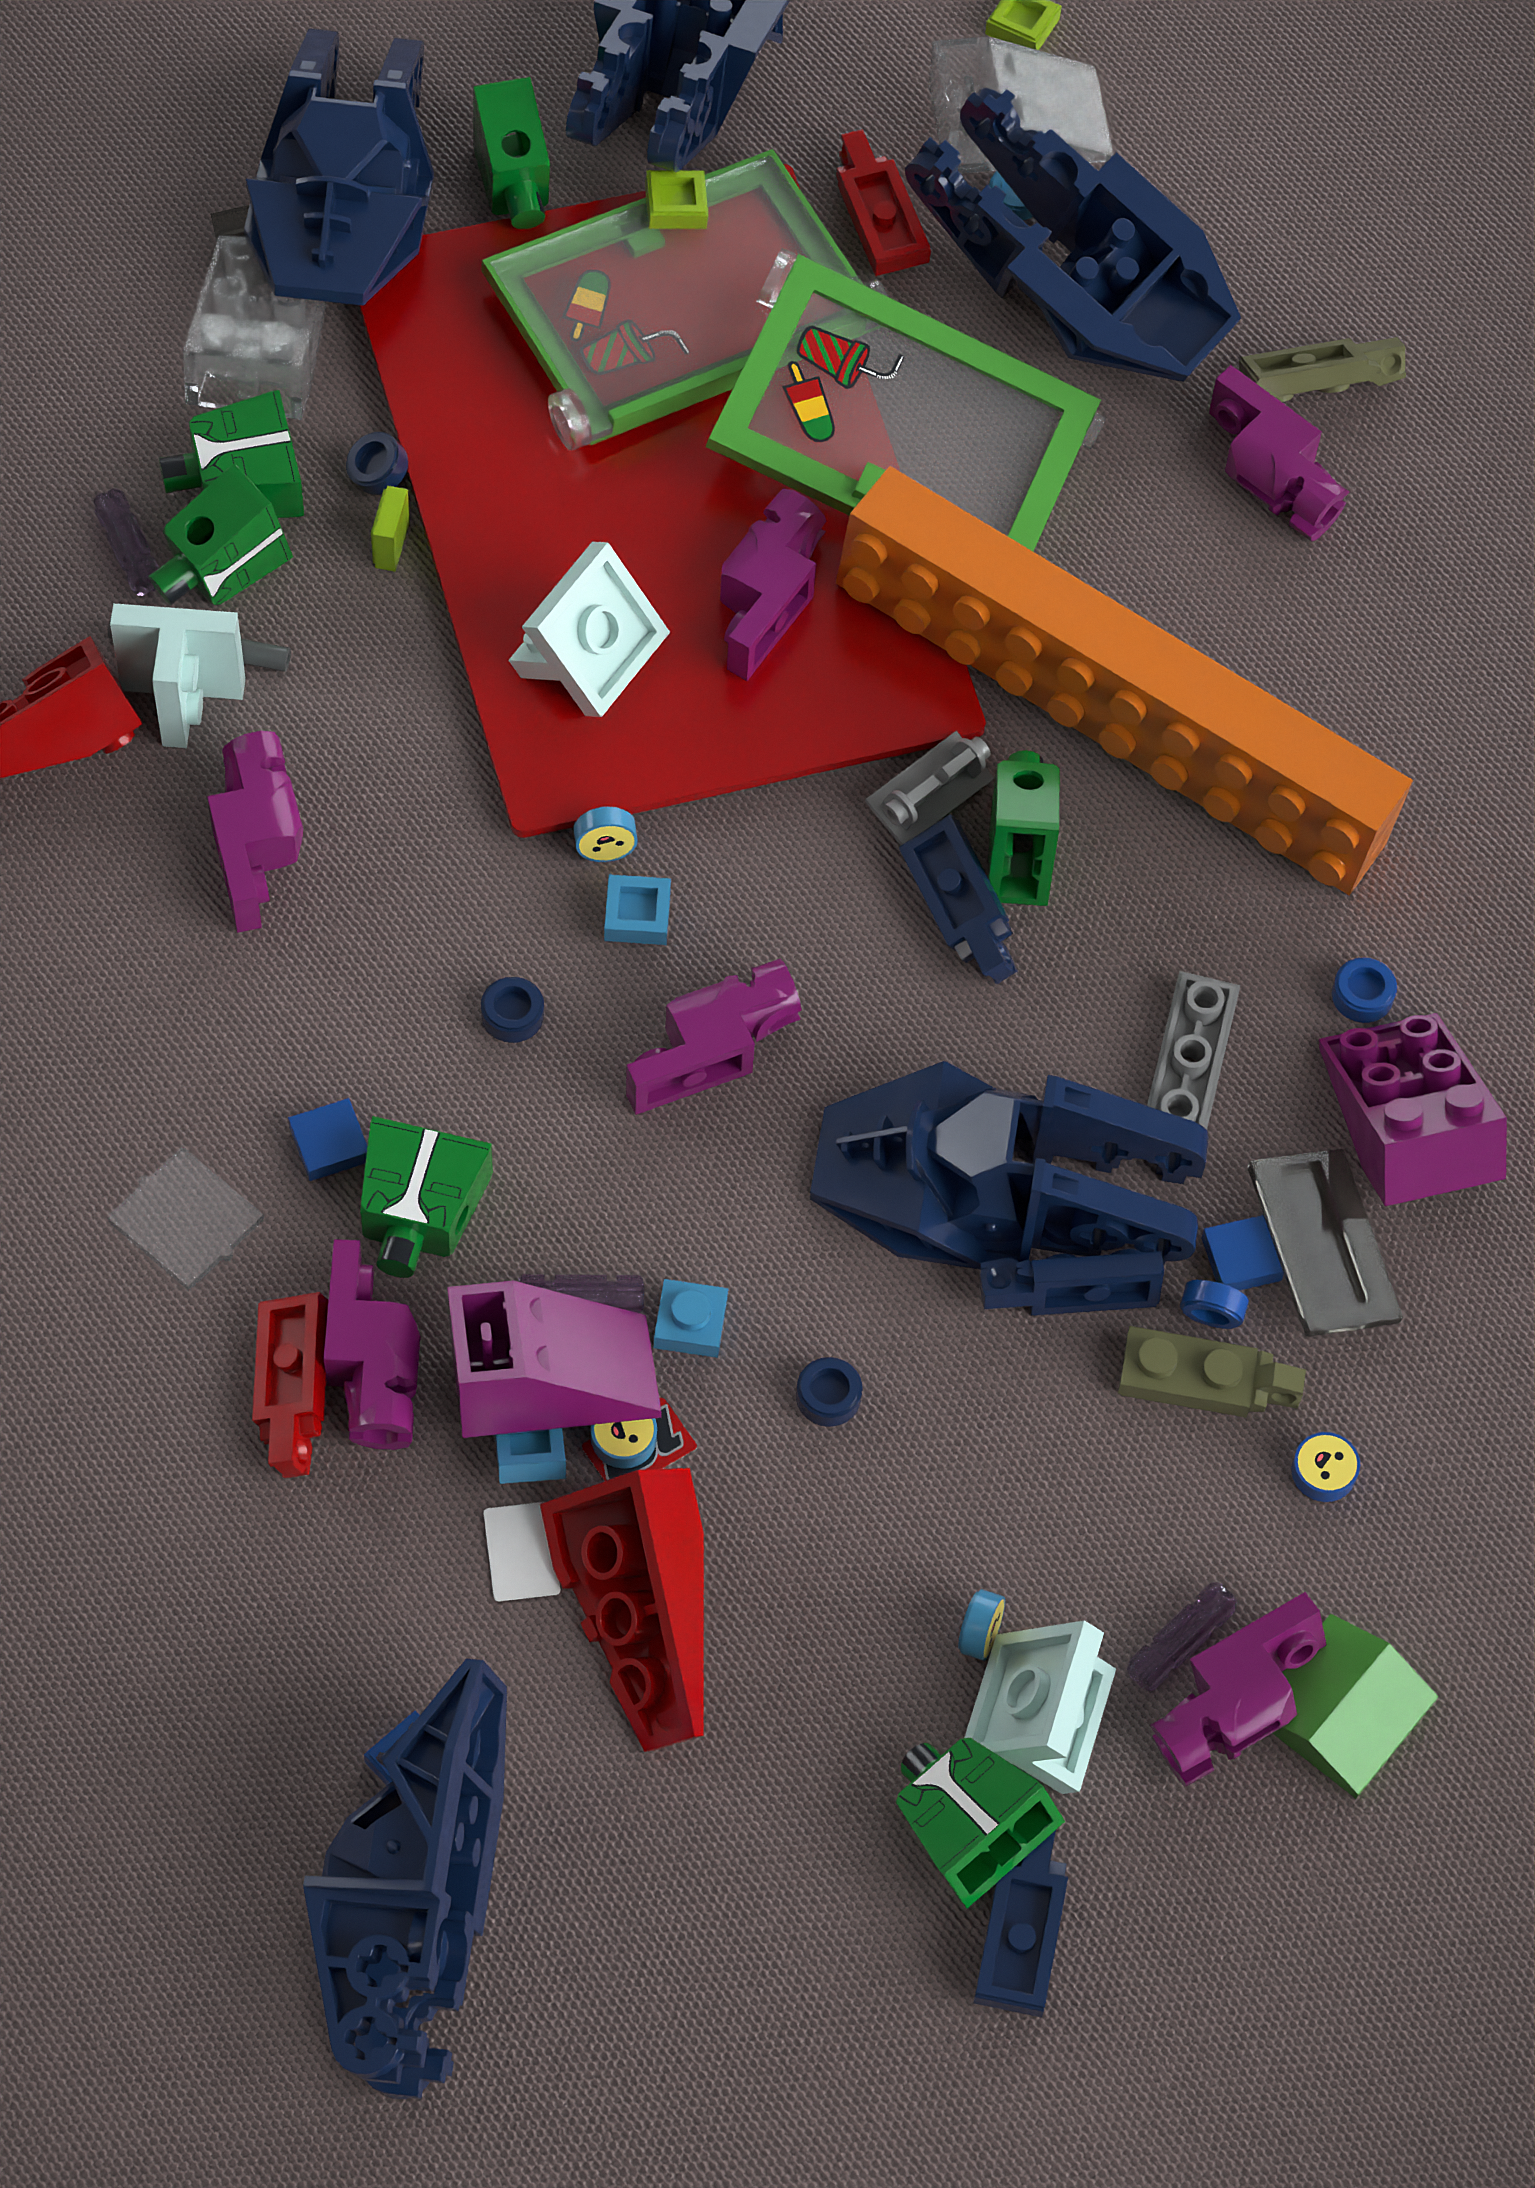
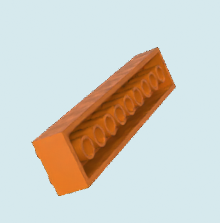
M892 466L886 469L850 513L836 584L844 588L855 600L869 603L889 615L906 631L920 634L946 650L957 662L971 665L997 681L1008 693L1022 696L1048 712L1059 724L1073 727L1099 743L1110 755L1125 759L1152 775L1155 781L1164 788L1176 790L1203 806L1215 819L1229 822L1254 837L1263 848L1272 853L1281 854L1300 865L1322 884L1334 886L1350 896L1385 847L1413 783L1411 778Z

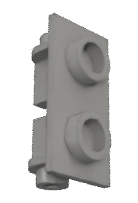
M955 731L866 798L865 802L901 846L939 822L994 779L993 775L985 767V760L991 755L990 749L981 738L976 736L969 740L962 738Z

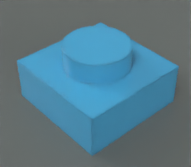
M609 874L604 941L667 945L671 878Z
M664 1279L654 1334V1348L718 1358L728 1300V1288Z
M562 1428L495 1435L499 1484L566 1479V1458Z

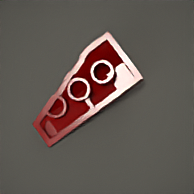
M91 636L24 677L22 681L26 685V689L15 700L8 699L0 702V778L90 757L100 750L104 754L112 753L125 746L134 738L135 733L133 730L142 725V722Z
M690 1468L636 1470L541 1503L540 1508L553 1570L563 1589H573L586 1616L580 1624L589 1642H599L612 1668L610 1684L644 1752L655 1751L704 1736V1531Z

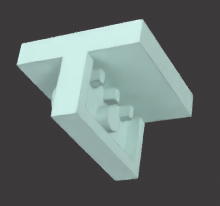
M591 542L522 626L526 632L523 638L524 642L508 661L521 678L561 681L585 716L602 717L670 631L609 543Z
M113 603L110 626L121 687L124 691L154 693L162 746L187 748L190 725H200L203 697L243 700L246 679L238 613Z
M1084 1620L997 1634L964 1738L974 1739L1009 1763L1017 1766L1061 1794L1080 1792L1116 1668L1097 1657L1104 1632Z

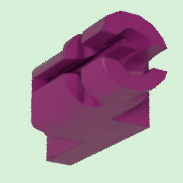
M1230 365L1215 380L1209 414L1216 419L1224 430L1237 434V437L1230 444L1225 472L1233 481L1266 504L1268 510L1278 516L1281 512H1288L1290 510L1294 511L1295 513L1289 521V526L1313 542L1319 539L1336 521L1346 505V502L1342 499L1349 493L1347 489L1330 476L1320 463L1315 462L1322 431Z
M783 488L763 512L767 517L766 521L758 520L749 527V532L722 564L720 601L736 613L724 637V641L728 643L727 670L748 681L814 596L816 563L809 560L818 541L826 532L821 528L827 521L823 513L813 502L794 490Z
M272 731L247 733L228 742L222 749L225 766V793L207 796L211 828L237 933L262 928L259 904L270 902L264 872L297 862L302 844L303 825L290 777L286 772L280 738Z
M781 958L752 967L750 987L738 981L737 975H730L725 977L724 981L676 997L666 1005L665 1029L673 1048L669 1050L666 1048L651 1049L641 1054L633 1063L626 1065V1096L635 1115L753 1073L755 1043L752 1037L758 1042L782 1027L801 1020L798 1012L802 1011L798 992L787 966Z
M334 1239L324 1349L327 1386H339L345 1389L349 1413V1440L358 1445L374 1449L396 1450L408 1448L412 1443L414 1413L411 1399L416 1395L421 1340L417 1324L408 1305L387 1301H372L373 1265L362 1264L360 1240Z
M1306 1592L1190 1658L1199 1696L1196 1697L1191 1693L1166 1716L1150 1724L1155 1733L1153 1739L1159 1751L1184 1787L1214 1771L1210 1751L1216 1750L1218 1753L1226 1754L1228 1760L1235 1759L1241 1755V1751L1284 1727L1297 1715L1292 1687L1282 1671L1287 1668L1295 1669L1305 1665L1316 1655L1319 1649L1327 1645L1320 1610Z

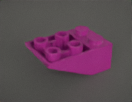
M1438 1013L1413 1015L1402 1021L1365 1029H1350L1343 1034L1319 1039V1049L1360 1164L1384 1206L1506 1179L1507 1117Z
M513 1280L447 1287L451 1345L462 1438L662 1418L646 1315Z

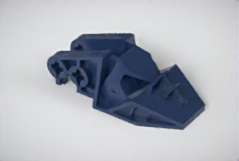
M595 0L593 10L600 43L598 45L597 61L590 74L582 71L578 77L577 90L572 99L566 121L567 138L597 146L636 111L640 112L644 94L646 91H651L670 99L663 98L657 108L655 124L650 130L648 164L669 171L679 172L717 136L766 40L782 44L783 12L790 0Z
M308 29L289 71L262 151L257 176L246 178L250 205L244 226V234L275 296L363 306L419 254L434 180V171L415 112V107H419L421 101L424 64L423 41L394 38L378 80H374L373 103L331 99L335 98L337 90V72L339 67L338 31Z
M982 88L978 93L973 92L960 110L961 124L1038 223L1029 227L1003 203L1006 194L998 186L995 185L991 188L989 185H986L982 191L976 187H971L957 169L961 163V160L958 158L960 152L946 139L939 145L930 137L922 145L915 158L905 167V176L912 190L998 296L1003 298L1017 284L1018 288L1040 307L1069 359L1184 382L1241 319L1204 231L1117 152L1098 171L1053 129L1050 128L1046 133L1041 129L1039 131L1034 129L1025 131L1020 126L1019 115L1012 104L1015 95L1008 89L1002 94L990 88ZM1047 239L1053 244L1058 240L1071 252L1060 267L1042 252V247Z
M942 1061L824 1107L810 1200L897 1257L980 1270L982 1262L1012 1257L1018 1262L1026 1259L1029 1260L1031 1248L1079 1256H1099L1102 1250L1108 1251L1123 1247L1125 1244H1133L1135 1249L1140 1252L1161 1251L1163 1265H1165V1261H1180L1193 1256L1198 1230V1219L1194 1213L1181 1206L1051 1165L1054 1156L1092 1161L1095 1163V1171L1111 1173L1112 1168H1119L1122 1159H1144L1149 1163L1157 1164L1156 1174L1162 1175V1181L1184 1184L1186 1176L1202 1178L1206 1165L1209 1134L1202 1125L1194 1121L1058 1076H1047L1042 1099L1038 1100L1033 1094L996 1089L952 1064ZM1015 1138L1033 1141L1032 1164L1012 1161Z
M465 1659L417 1720L410 1724L408 1730L385 1753L379 1752L376 1759L388 1770L392 1782L346 1818L326 1851L322 1876H305L303 1889L332 2052L336 2061L354 2076L364 2079L373 2089L392 2099H422L423 2090L428 2086L429 2082L445 2083L446 2076L452 2077L454 2064L451 2061L452 2052L446 2049L429 2048L430 2043L427 2033L418 2030L420 2024L432 2021L434 2015L440 2009L459 2011V2007L463 2006L473 1935L483 1937L504 1801L507 1686L484 1660ZM417 1989L434 1992V1994L423 1993L422 1996H412L408 2007L404 2008L403 2002L407 2000L409 1990Z

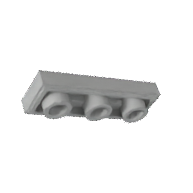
M1179 971L1147 1106L1194 1121L1207 1130L1241 985ZM1184 1058H1193L1197 1062H1189Z

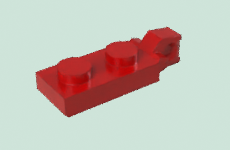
M863 129L841 134L843 143L842 151H839V157L843 166L836 168L838 188L874 275L878 276L929 263L931 255L929 242L894 159L887 160L885 156L875 158Z
M320 1292L258 1303L252 1421L259 1426L261 1442L264 1441L265 1445L269 1444V1466H274L282 1474L283 1478L309 1475L313 1448L310 1438L321 1435V1422L324 1421L326 1386L324 1349L329 1300Z

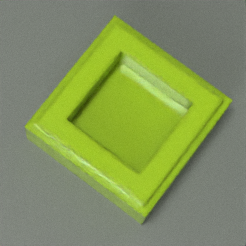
M1001 0L986 21L985 34L1035 56L1059 21L1062 6L1050 0Z
M646 170L645 191L649 229H707L709 215L704 170H680L679 172Z
M387 485V488L383 490L371 530L372 559L375 568L396 572L410 524L408 489Z

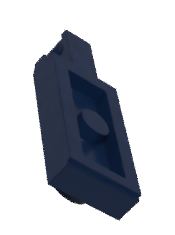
M950 814L899 846V850L947 945L958 953L961 960L968 963L975 958L983 975L992 977L995 984L1018 972L1007 947L1002 942L1013 934L1008 924L1009 918L959 820Z
M1123 1249L1115 1251L1110 1255L1077 1257L1072 1254L1063 1253L1052 1255L1042 1260H1032V1262L1028 1259L1018 1262L1012 1257L982 1262L980 1266V1290L983 1308L996 1309L1028 1306L1030 1307L1031 1316L1157 1307V1304L1160 1302L1164 1276L1162 1252H1140L1135 1249Z
M1056 1830L995 1885L973 2001L974 2004L1041 2018L1043 2016L1069 1877L1065 1876L1066 1863L1050 1860Z

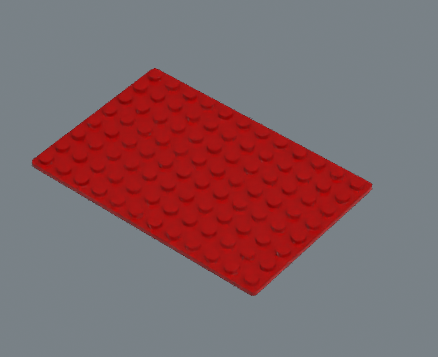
M783 164L799 187L793 168ZM760 190L708 210L707 229H658V233L665 242L664 250L633 262L621 243L523 281L603 409L752 351L798 255L803 256ZM646 191L544 211L545 220L540 225L530 229H517L512 226L510 218L422 235L419 254L365 305H359L399 444L404 447L408 455V477L511 830L520 838L572 828L581 815L599 807H617L630 814H635L934 748L955 731L962 738L969 740L976 736H982L985 731L986 720L967 665L957 662L946 650L920 634L906 631L895 619L869 603L855 600L844 588L836 584L849 515L705 447L733 389L590 445L481 271L482 260L643 199L646 197ZM587 273L601 274L610 283V294L601 331L597 332L586 328L581 342L574 345L570 342V335L574 324L561 320L578 280ZM813 293L793 334L803 331L809 326H815L841 316L842 313L834 302ZM629 322L639 330L644 338L663 333L676 335L690 356L685 358L673 340L662 339L648 344L655 357L653 365L642 368L637 367L606 377L596 378L584 366L580 357V351L615 332L616 328L622 324ZM808 361L799 362L805 380L820 377L835 424V432L832 438L825 442H814L803 432L782 386L794 383L789 368L774 372L748 426L749 429L859 481L867 462L885 470L889 466L898 470L865 373L862 372L852 388L846 389L838 384L835 378ZM783 488L794 490L813 502L823 513L827 521L821 528L826 532L818 541L809 560L816 563L814 596L748 681L727 670L728 643L724 641V637L736 613L720 601L722 564L749 532V527L758 520L766 521L767 517L763 512ZM591 542L609 543L670 631L602 717L585 716L561 681L521 678L508 661L524 642L523 638L526 633L522 628L524 623Z

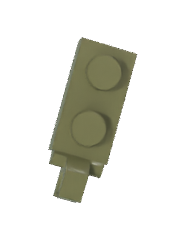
M1398 337L1355 344L1351 338L1243 356L1239 360V371L1279 401L1285 402L1292 399L1294 394L1314 390L1336 393L1348 389L1350 384L1370 381L1378 386H1382L1406 378L1405 345Z
M1129 1326L1118 1394L1247 1418L1248 1412H1265L1267 1403L1298 1408L1303 1396L1306 1369L1273 1362V1354L1258 1351V1348Z

